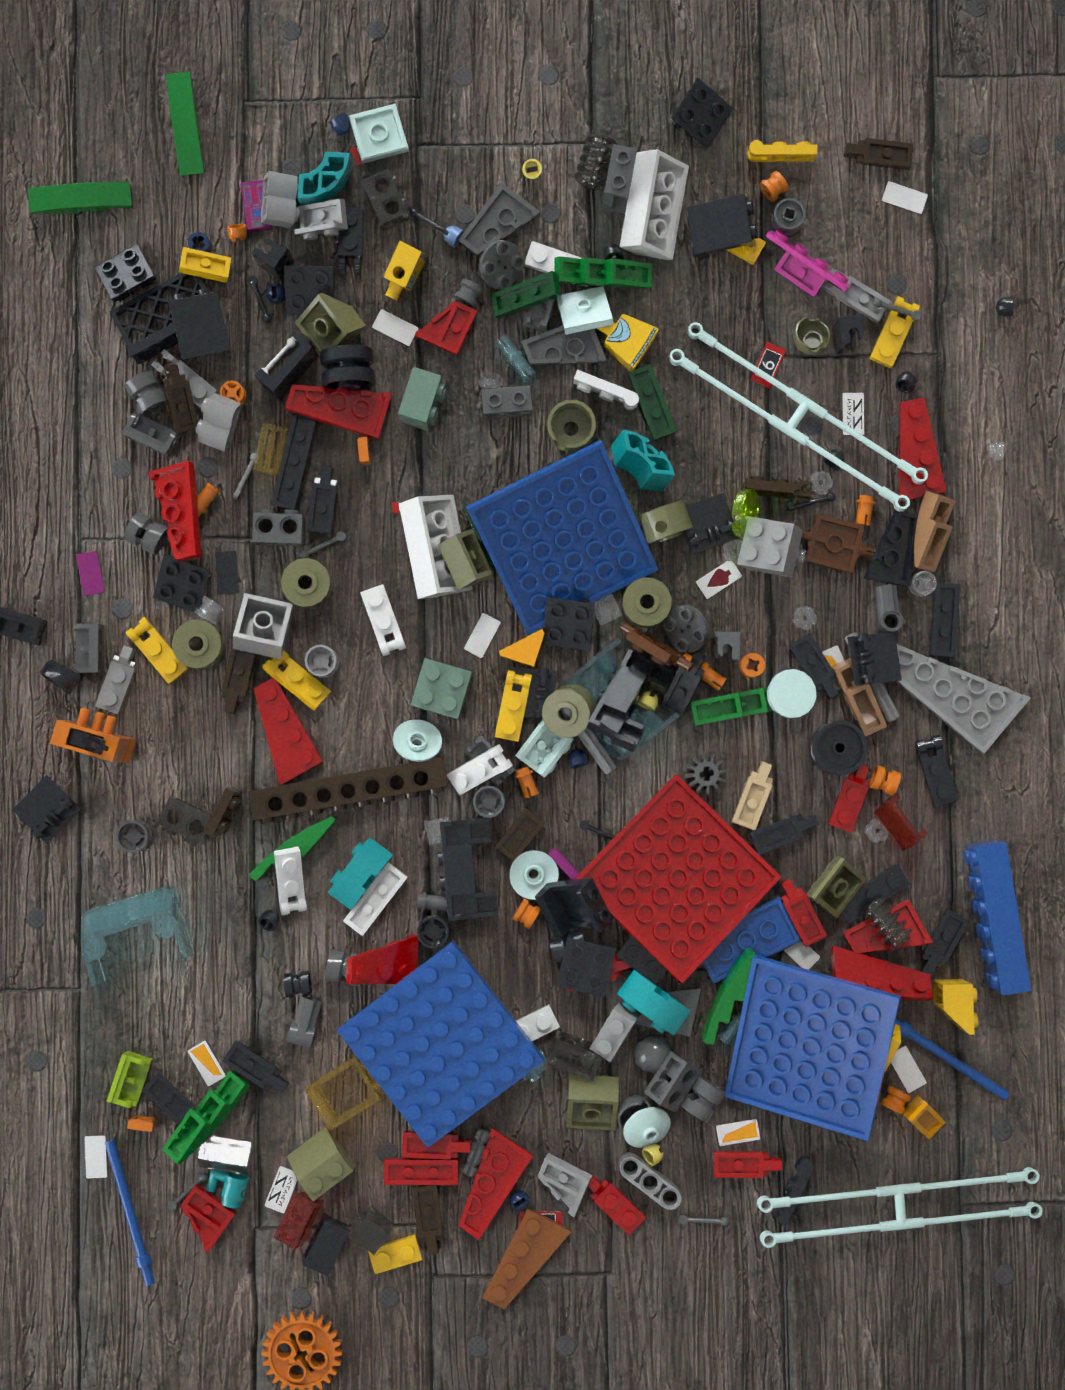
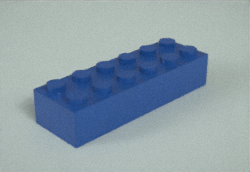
M997 840L967 844L963 856L965 864L969 865L970 875L967 876L970 890H973L974 893L972 909L974 914L978 916L979 923L976 924V933L978 938L982 940L983 948H980V957L982 962L986 963L987 972L984 973L985 984L987 987H990L991 991L1002 996L1032 991L1007 844Z

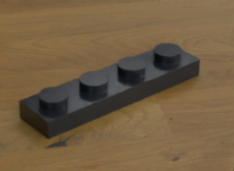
M293 413L271 501L272 506L296 510L317 420Z

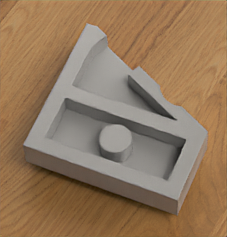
M548 1153L537 1177L545 1186L550 1188L551 1193L557 1200L562 1199L569 1207L568 1213L575 1217L592 1175Z

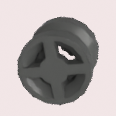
M462 279L460 283L461 288L455 292L454 298L468 307L475 308L477 305L476 300L478 296L482 295L484 289L470 280Z

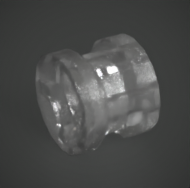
M929 571L918 572L912 576L909 589L915 596H927L935 590L937 585L936 578Z
M204 596L202 599L203 604L195 610V613L216 625L218 615L223 613L226 608Z

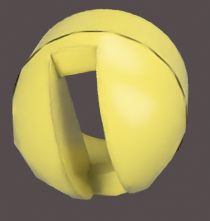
M529 159L523 164L522 172L526 178L536 179L542 172V166L538 160ZM537 166L538 171L526 173L527 168Z
M646 691L638 705L654 712L659 702L656 694L651 697L649 696L651 691Z
M651 1144L642 1149L643 1158L650 1166L658 1164L663 1159L664 1153H660L659 1145Z

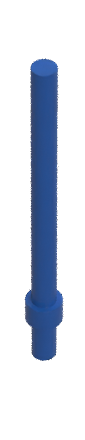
M896 1019L895 1024L900 1026L903 1038L908 1037L1001 1099L1006 1100L1008 1098L1009 1091L913 1030L912 1025Z
M112 1139L105 1142L137 1254V1257H135L138 1268H141L145 1286H149L155 1283L150 1266L152 1260L150 1253H147L116 1143Z

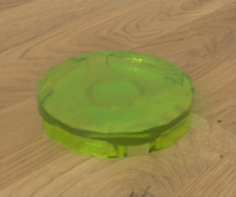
M744 488L737 494L734 500L732 516H736L735 522H732V529L737 537H744L748 517L758 518L759 501L757 492L754 489Z

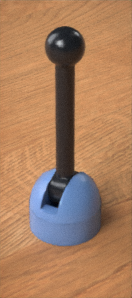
M412 208L410 210L411 217H417L443 232L444 240L450 246L455 248L459 245L458 239L464 233V230L456 226L444 228L420 214L418 209Z

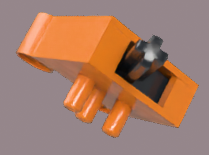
M86 708L80 709L77 722L71 720L56 721L50 744L110 762L130 763L136 739L113 734L116 717L107 716L103 731L101 728L105 714L96 712L90 727L86 725L90 710Z

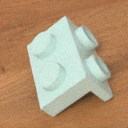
M542 719L515 756L545 778L547 774H550L555 769L556 762L562 754H565L570 749L574 738L555 735L550 732Z

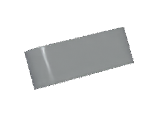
M632 1152L624 1153L620 1157L619 1169L624 1178L667 1210L676 1209L680 1205L681 1195L678 1187ZM629 1160L637 1163L636 1168L632 1171H627L623 1168L624 1164ZM654 1176L656 1182L652 1186H646L643 1183L644 1178ZM673 1191L676 1193V1197L672 1201H666L663 1199L664 1193Z

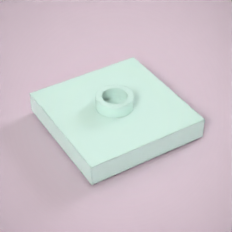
M396 103L349 115L362 164L409 152Z
M602 286L562 294L556 298L565 335L613 325L612 314L604 287Z

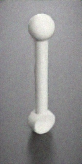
M289 338L286 346L265 368L261 369L269 375L268 371L290 347L296 345L293 339Z

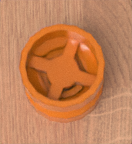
M876 765L870 779L869 788L875 790L883 789L885 793L894 795L901 780V773L894 770L890 772L885 767Z

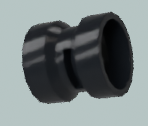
M301 971L299 975L284 973L283 981L286 998L295 997L299 993L303 996L312 995V982L309 971Z

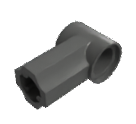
M892 584L875 587L878 615L877 628L881 633L896 632L903 624V618L899 610L897 587ZM885 617L893 618L895 621L894 628H889L885 625Z
M301 996L295 1020L292 1021L288 1033V1043L307 1048L312 1047L317 1030L315 1025L321 1008V1000Z

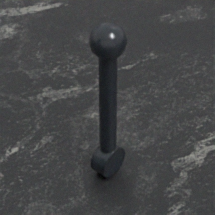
M250 276L248 283L254 289L263 313L262 320L265 323H270L272 317L267 313L257 286L258 279L255 276Z
M830 492L824 497L790 504L786 508L787 511L824 501L833 502L836 496Z
M582 820L579 824L582 830L588 829L611 840L615 837L589 825L586 820Z

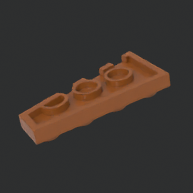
M527 1207L482 1298L505 1309L568 1237L571 1229Z

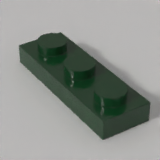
M550 271L492 293L494 317L501 319L560 297L557 273Z
M649 364L628 372L634 392L639 397L638 402L653 442L675 434L677 431L652 365Z

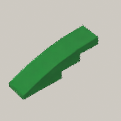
M191 71L166 74L180 176L205 173L198 126L199 118Z
M130 182L73 183L34 187L27 190L30 214H79L80 211H105L106 208L130 209L132 206Z
M559 256L554 259V272L558 275L559 283L602 287L652 288V263L612 258L603 260L587 257L578 259Z
M768 687L690 702L695 726L774 711L767 700Z
M332 816L316 823L288 839L274 851L299 847L301 856L305 857L338 819ZM274 851L248 875L255 882L259 881L273 864L275 865Z
M747 947L718 988L701 1033L702 1040L706 1044L714 1045L719 1021L729 1023L734 1000L744 1002L752 958L756 956L752 948Z
M229 1070L216 1090L210 1089L197 1109H189L162 1150L176 1164L180 1165L219 1127L250 1085L235 1071Z

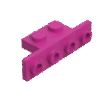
M771 230L767 233V238L786 250L774 270L811 296H816L826 279L845 292L849 290L851 284L848 283L849 279L844 274L838 271L836 273L828 269L829 265L818 257L813 259L807 255L809 251L800 244L794 246L787 241L789 237L780 230H776V232Z

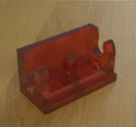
M897 793L893 798L889 797L874 813L902 851L918 844L927 835V831L925 829L920 833L916 831L897 806L896 802L901 798Z
M305 1191L295 1192L273 1238L293 1249L303 1246L324 1200L318 1197L312 1201Z

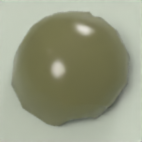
M803 317L796 324L793 337L795 346L801 352L815 355L826 350L830 343L831 334L828 326L821 322L819 318L808 319V317Z

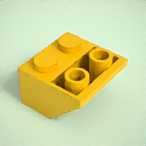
M932 979L933 1004L959 1029L969 1035H975L974 1028L978 1027L977 1013H974V1003L977 1002V990L973 988V984L963 979Z

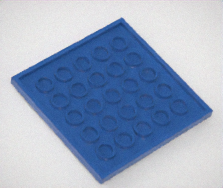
M601 440L466 506L527 635L544 627L546 597L580 601V598L590 599L589 603H593L658 570Z
M454 940L337 1029V1032L427 1148L545 1061L544 1056Z
M758 955L753 956L725 1090L726 1095L724 1097L869 1141L901 996Z

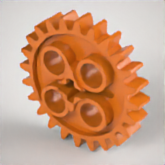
M302 1310L300 1317H297L293 1311L290 1315V1320L283 1315L281 1318L282 1325L275 1321L273 1324L274 1330H268L266 1335L270 1339H264L262 1345L267 1348L263 1349L261 1353L262 1356L268 1358L262 1364L263 1366H270L266 1373L267 1375L275 1374L273 1384L279 1380L282 1382L281 1390L287 1385L290 1386V1390H295V1388H299V1390H304L305 1388L314 1390V1385L321 1390L324 1386L323 1380L326 1383H330L332 1380L330 1374H337L338 1369L335 1366H340L342 1360L338 1356L342 1355L343 1349L336 1347L341 1345L342 1340L334 1339L338 1330L330 1331L332 1322L330 1321L324 1325L322 1323L323 1315L316 1320L314 1319V1311H312L309 1317H306L304 1310ZM309 1331L313 1338L306 1340L301 1336V1332ZM291 1333L296 1336V1340L290 1335ZM286 1343L291 1347V1351L283 1352L279 1345ZM300 1349L302 1352L306 1350V1356L303 1353L298 1354V1350ZM317 1352L322 1353L325 1356V1360L317 1361L314 1359L313 1354ZM299 1365L303 1368L304 1372L296 1374L293 1372L292 1366ZM309 1365L314 1369L313 1372L310 1371Z

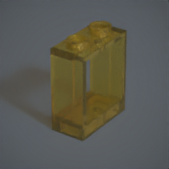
M356 1055L310 1082L304 1088L330 1131L380 1101L383 1096L381 1093L383 1091L375 1079H372L368 1070ZM354 1065L372 1095L337 1116L319 1085Z

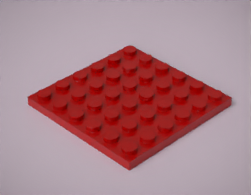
M675 774L577 875L575 880L593 877L611 916L680 984H683L775 885L781 876L685 781Z

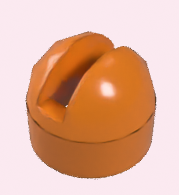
M246 224L228 225L227 232L230 240L236 243V238H240L241 242H243L247 237Z

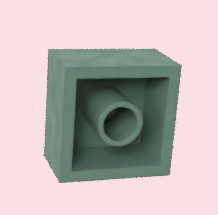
M413 367L398 411L401 423L429 431L431 425L435 426L439 412H437L438 402L443 403L446 394L445 384H443L441 375Z
M424 658L411 706L459 720L473 673Z

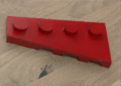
M292 384L284 410L378 440L392 393H375L365 390L351 391L338 388L327 389L324 387Z
M925 397L899 404L898 458L905 460L916 468H924L928 472V478L923 484H915L910 475L899 469L898 495H905L909 500L924 498L926 490L937 494L947 492ZM916 473L918 479H923L921 473Z
M185 461L149 471L150 479L154 480L156 487L154 489L156 499L160 500L162 511H160L162 518L166 521L169 529L167 535L175 560L182 562L201 557L194 463Z
M271 678L255 687L253 690L281 786L324 761L279 682Z
M837 946L831 948L833 977L900 995L901 1000L930 1001L933 999L930 974Z
M494 1127L491 1129L480 1166L458 1225L478 1240L534 1156Z

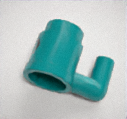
M212 1169L206 1190L216 1192L218 1180L224 1182L221 1204L229 1208H240L242 1201L245 1199L250 1178L241 1173Z

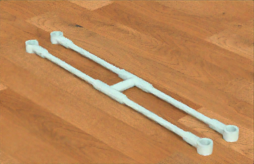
M694 322L690 324L688 336L691 339H699L712 348H717L785 392L786 396L800 405L788 423H786L774 414L770 415L699 369L697 364L684 357L682 350L674 349L671 351L669 361L672 365H680L689 372L696 373L767 419L768 423L803 446L807 445L878 491L879 495L893 503L897 511L903 512L909 507L910 500L907 496H899L885 486L881 487L810 441L809 437L795 428L809 410L822 419H827L895 463L897 468L912 477V481L915 484H923L928 478L926 469L916 468L905 460L898 459L827 413L826 409L792 387L785 386L717 342L718 339L705 332L700 323ZM696 328L699 330V333L695 334L691 329ZM679 355L681 359L674 360L672 356ZM916 473H921L923 479H918ZM898 500H903L905 502V506H900L898 504Z
M1027 1167L1023 1171L1006 1173L1001 1176L926 1184L919 1182L876 1187V1189L806 1197L769 1198L763 1195L758 1198L757 1207L764 1213L770 1212L773 1208L790 1207L791 1204L875 1195L877 1197L894 1195L896 1220L882 1221L879 1224L799 1233H792L791 1231L772 1233L766 1230L761 1233L760 1242L765 1247L771 1248L776 1243L793 1242L794 1239L876 1230L885 1232L1004 1216H1010L1011 1218L1030 1216L1036 1219L1042 1215L1043 1210L1039 1204L1032 1201L1028 1202L1026 1206L1010 1207L1008 1210L927 1219L923 1217L906 1219L904 1194L919 1193L922 1190L1004 1181L1007 1183L1026 1181L1030 1184H1035L1039 1180V1173L1035 1169ZM1033 1172V1178L1028 1179V1174ZM768 1200L769 1205L766 1208H762V1202ZM1036 1206V1212L1031 1214V1208ZM766 1236H772V1240L770 1242H764Z

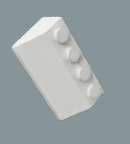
M658 149L637 152L622 229L621 248L636 255L673 260L689 169L688 165Z
M454 495L420 496L399 503L418 599L472 590V586L460 590L457 589L438 547L439 544L450 537L461 533Z

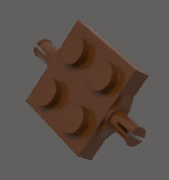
M818 513L810 532L803 530L801 540L807 541V552L804 562L851 574L858 557L862 555L873 558V553L876 552V549L862 546V535L865 525Z
M625 621L622 623L620 630L628 634L626 639L632 642V648L641 653L647 652L652 654L651 659L664 666L666 664L672 667L674 664L687 672L692 670L694 663L685 659V656L648 633L641 632L639 628H635Z

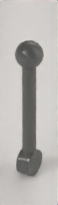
M879 298L874 299L872 303L875 308L883 307L911 316L914 321H918L922 317L921 312L918 310L914 312L884 303Z
M340 531L336 537L312 549L302 550L300 552L301 559L308 558L310 554L337 541H345L346 534Z
M201 1173L199 1179L181 1195L167 1203V1208L171 1211L175 1210L178 1203L190 1193L196 1183L200 1184L208 1180V1174Z
M681 1214L678 1217V1222L681 1225H685L687 1222L728 1226L730 1223L728 1217H722L721 1219L687 1217L685 1214Z

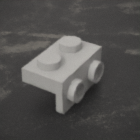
M344 199L298 206L301 228L294 229L295 235L303 236L304 240L318 239L319 234L336 236L339 235V231L348 229Z

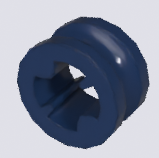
M195 232L189 236L188 247L190 249L196 248L194 242L197 239L199 242L201 239H204L203 243L205 246L202 249L198 247V250L209 253L211 242L204 233Z

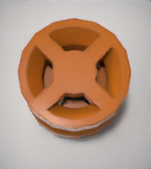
M774 171L769 179L762 180L759 183L761 191L771 202L778 200V196L781 193L785 194L789 191L788 183L778 171Z
M227 381L220 389L221 396L229 399L235 398L231 400L241 403V406L246 402V391L238 382Z
M757 653L745 655L739 662L740 672L747 678L759 676L765 669L763 657Z
M524 898L512 920L524 923V927L529 929L541 909L538 906L533 907Z
M888 1086V1094L886 1098L882 1099L881 1104L903 1115L905 1112L904 1106L906 1102L910 1101L911 1096L895 1087Z

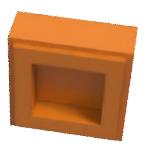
M360 437L357 439L359 461L363 466L371 465L369 440L367 437Z
M134 1115L128 1120L127 1129L152 1132L157 1128L158 1119Z

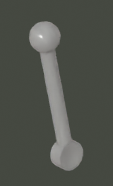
M257 453L250 455V462L232 498L237 500L254 463L260 458Z

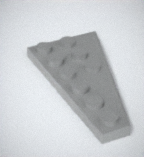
M897 644L902 681L896 682L982 754L989 749L1031 698Z

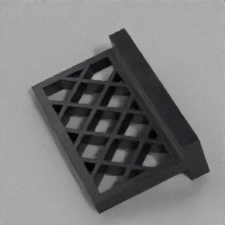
M180 273L109 311L131 356L138 365L160 354L164 349L167 350L178 344L171 310L169 309L167 317L156 314L160 303L169 305L168 301L170 300L162 299L163 292L170 288L176 290L175 294H180L182 291L192 294L191 296L198 295L197 290L200 287L201 289L206 288L201 277L195 276L197 281L194 289L183 287L185 279L193 275ZM146 300L155 301L151 313L140 310L142 303ZM126 311L133 313L130 324L121 322L118 316ZM138 314L149 317L146 328L135 326ZM154 318L165 321L163 329L159 331L150 330ZM132 331L143 332L142 339L132 344L130 341Z

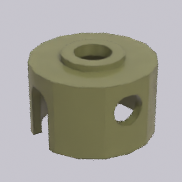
M565 400L557 404L550 411L547 420V432L551 443L557 449L567 453H574L587 447L593 440L596 420L591 408L585 403L577 400ZM572 422L577 425L578 432L575 435L569 436L565 433L564 427L567 423Z
M683 500L664 505L638 516L648 545L673 539L693 528Z
M310 558L297 559L290 563L284 570L281 578L284 595L289 601L300 608L315 609L318 607L317 604L321 603L325 598L329 599L332 593L333 582L329 571L318 561ZM307 575L311 577L312 586L309 589L300 588L298 582L302 576Z
M644 577L635 580L627 587L622 597L624 616L631 624L639 628H651L659 625L667 617L671 609L672 598L669 589L661 581L654 578ZM650 595L654 598L652 608L645 609L641 606L640 599L642 596Z
M198 619L187 621L179 626L174 633L172 641L173 653L178 661L187 667L198 670L210 669L217 665L224 656L226 644L221 640L220 629L207 621ZM194 637H200L203 640V647L199 651H193L190 647V641Z
M568 684L561 686L546 698L542 708V717L550 732L559 737L570 738L578 736L588 727V720L597 705L588 689L581 685ZM562 707H568L572 711V718L570 720H563L560 717L559 711Z

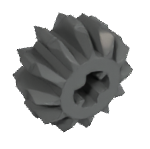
M702 753V762L694 756L692 760L696 766L686 765V768L693 770V773L685 774V778L693 777L694 780L689 782L688 785L693 787L698 784L696 793H700L703 786H705V793L709 795L711 793L710 786L715 791H719L720 788L716 782L718 781L723 784L726 782L725 779L719 777V774H726L727 770H718V767L723 765L724 762L720 760L714 764L716 759L714 754L707 761L706 753ZM704 767H708L707 770L712 772V775L708 776L707 781H704V777H700V772L704 771Z

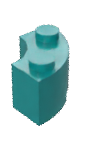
M325 152L323 161L315 170L299 174L298 201L300 206L328 201L342 190L352 169L350 153Z
M622 430L611 445L615 467L622 468L632 474L638 481L640 489L663 491L675 476L667 456L663 451L659 453L649 444L650 440L632 431Z
M370 837L364 845L360 842L351 852L354 856L343 872L338 870L330 880L333 885L328 893L350 910L353 909L393 856L392 853Z
M633 970L617 993L624 999L622 1004L633 1013L637 1009L652 1020L651 1026L662 1034L666 1030L675 1035L691 1012L677 999L636 970Z

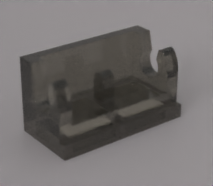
M209 1136L199 1149L197 1157L199 1167L248 1175L249 1159L252 1156V1142Z

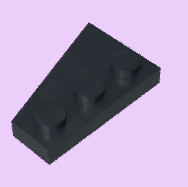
M897 510L893 512L863 579L904 587L911 586L915 531L919 514L907 511L899 512Z

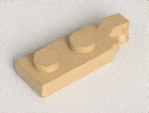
M761 761L758 771H752L750 776H748L731 822L754 831L756 830L772 788L771 783L773 779L768 777L772 767L771 764Z

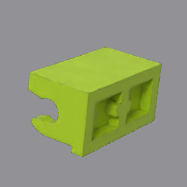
M128 1050L124 1052L106 1102L127 1108L136 1107L153 1059Z

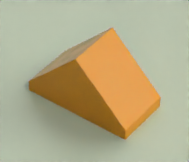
M543 629L500 650V656L534 667L545 634Z
M918 1095L905 1108L903 1114L929 1140L946 1123Z

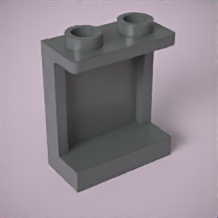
M613 144L602 210L625 214L636 160V148Z

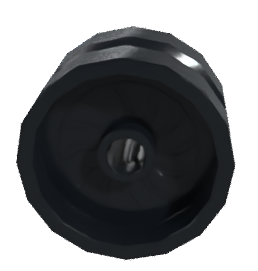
M341 345L320 351L321 366L327 369L321 374L322 387L327 389L359 390L373 387L376 384L375 371L369 368L374 363L373 348L362 345Z
M832 721L819 726L812 734L809 742V755L814 765L821 771L831 775L849 774L857 770L864 763L868 753L867 740L863 731L855 724L847 721ZM836 744L842 745V750H839V752L835 750Z

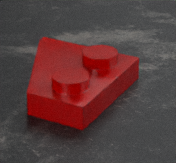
M454 301L446 307L445 311L431 319V322L425 327L417 330L415 337L458 356L478 312L471 307Z
M196 1183L181 1204V1208L190 1219L194 1232L198 1233L204 1244L203 1248L208 1253L237 1211L223 1206L220 1199Z

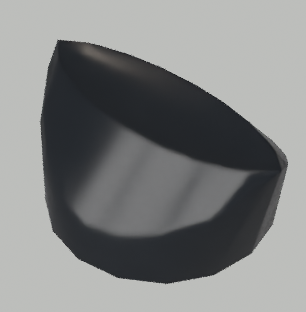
M53 659L49 660L39 672L49 682L68 694L77 686L81 675Z

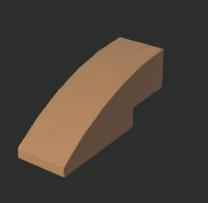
M926 490L915 531V567L931 572L936 571L953 528L947 522L955 500Z
M850 658L831 666L835 672L836 682L865 737L887 727L870 685L854 686Z

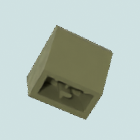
M473 529L455 534L438 545L458 590L494 578Z

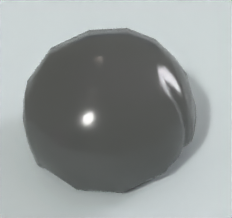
M646 1036L637 1042L634 1050L635 1062L641 1070L657 1073L669 1052H673L672 1045L663 1036Z
M630 1095L623 1099L617 1111L619 1127L622 1129L627 1120L637 1111L653 1107L651 1102L640 1095Z

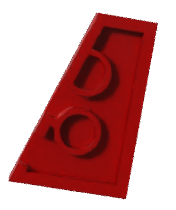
M909 899L843 932L851 950L860 954L933 943Z
M417 934L409 935L400 941L390 942L388 945L378 949H371L349 957L347 959L346 983L397 984L417 968L419 943Z

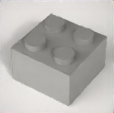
M748 517L737 564L746 570L792 578L803 530L792 523Z
M244 593L233 634V649L281 659L292 618L293 604Z

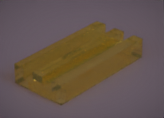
M262 423L253 471L278 476L288 428ZM268 429H270L271 433L267 448L264 467H262L261 464L267 438ZM279 431L280 437L274 468L270 469L276 432Z

